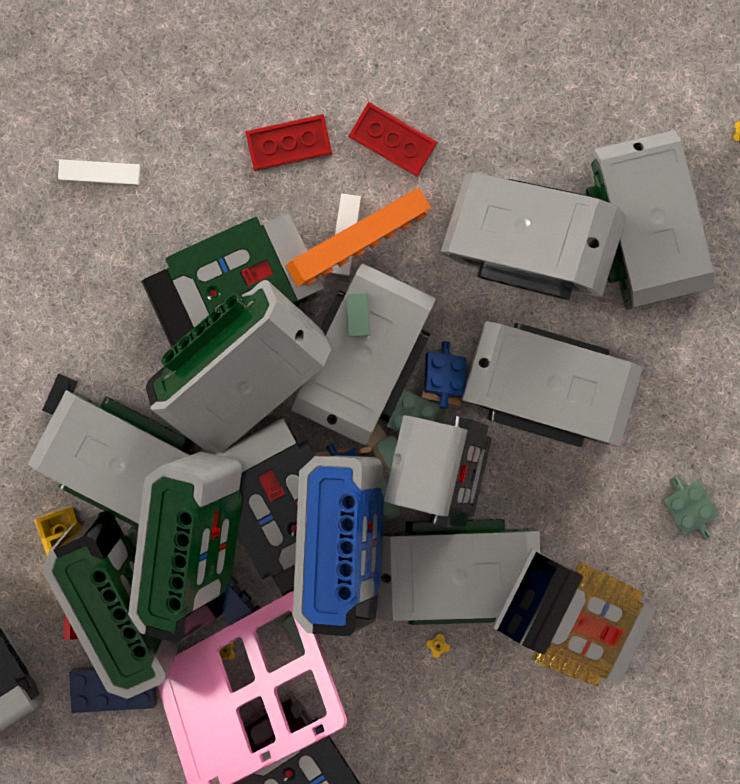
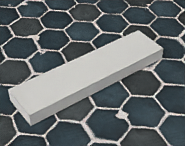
M59 159L58 180L139 186L140 165Z
M341 193L335 235L358 222L361 196ZM352 256L348 258L350 261L339 268L338 265L332 267L334 271L330 274L350 276Z

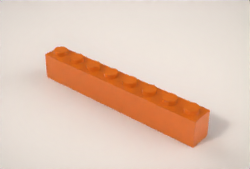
M418 187L294 258L285 267L298 287L303 284L309 286L317 281L316 277L320 274L325 277L334 271L332 267L338 265L340 268L350 261L349 257L354 255L357 258L365 253L364 249L369 246L372 249L381 243L380 239L385 237L388 240L397 234L395 230L400 228L403 231L412 225L411 221L414 219L417 222L427 216L426 212L432 207Z

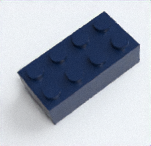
M233 576L231 582L226 586V592L217 597L215 602L216 610L230 625L261 609L259 605H253L250 601L252 598L247 591H241L236 586L238 582Z
M94 667L73 668L69 672L71 713L154 708L157 704L156 687L126 699L107 692Z

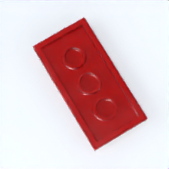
M370 102L367 103L348 136L350 139L416 177L420 174L438 143Z
M324 114L245 131L254 171L332 155Z

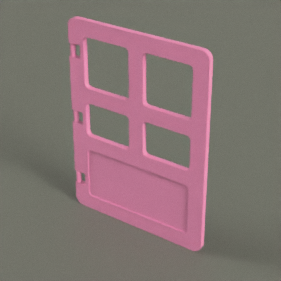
M294 591L176 655L166 679L162 684L158 685L188 784H212L211 780L217 777L220 784H233L346 726L347 718L316 632L313 634L306 633L295 620L305 648V654L273 672L269 671L256 630L288 611H291L293 615ZM242 638L255 675V681L233 693L219 651L222 647ZM312 670L326 707L327 715L291 733L277 694V688ZM261 696L276 741L253 753L239 708ZM323 725L325 731L317 735L314 728ZM270 751L272 758L264 761L262 755Z

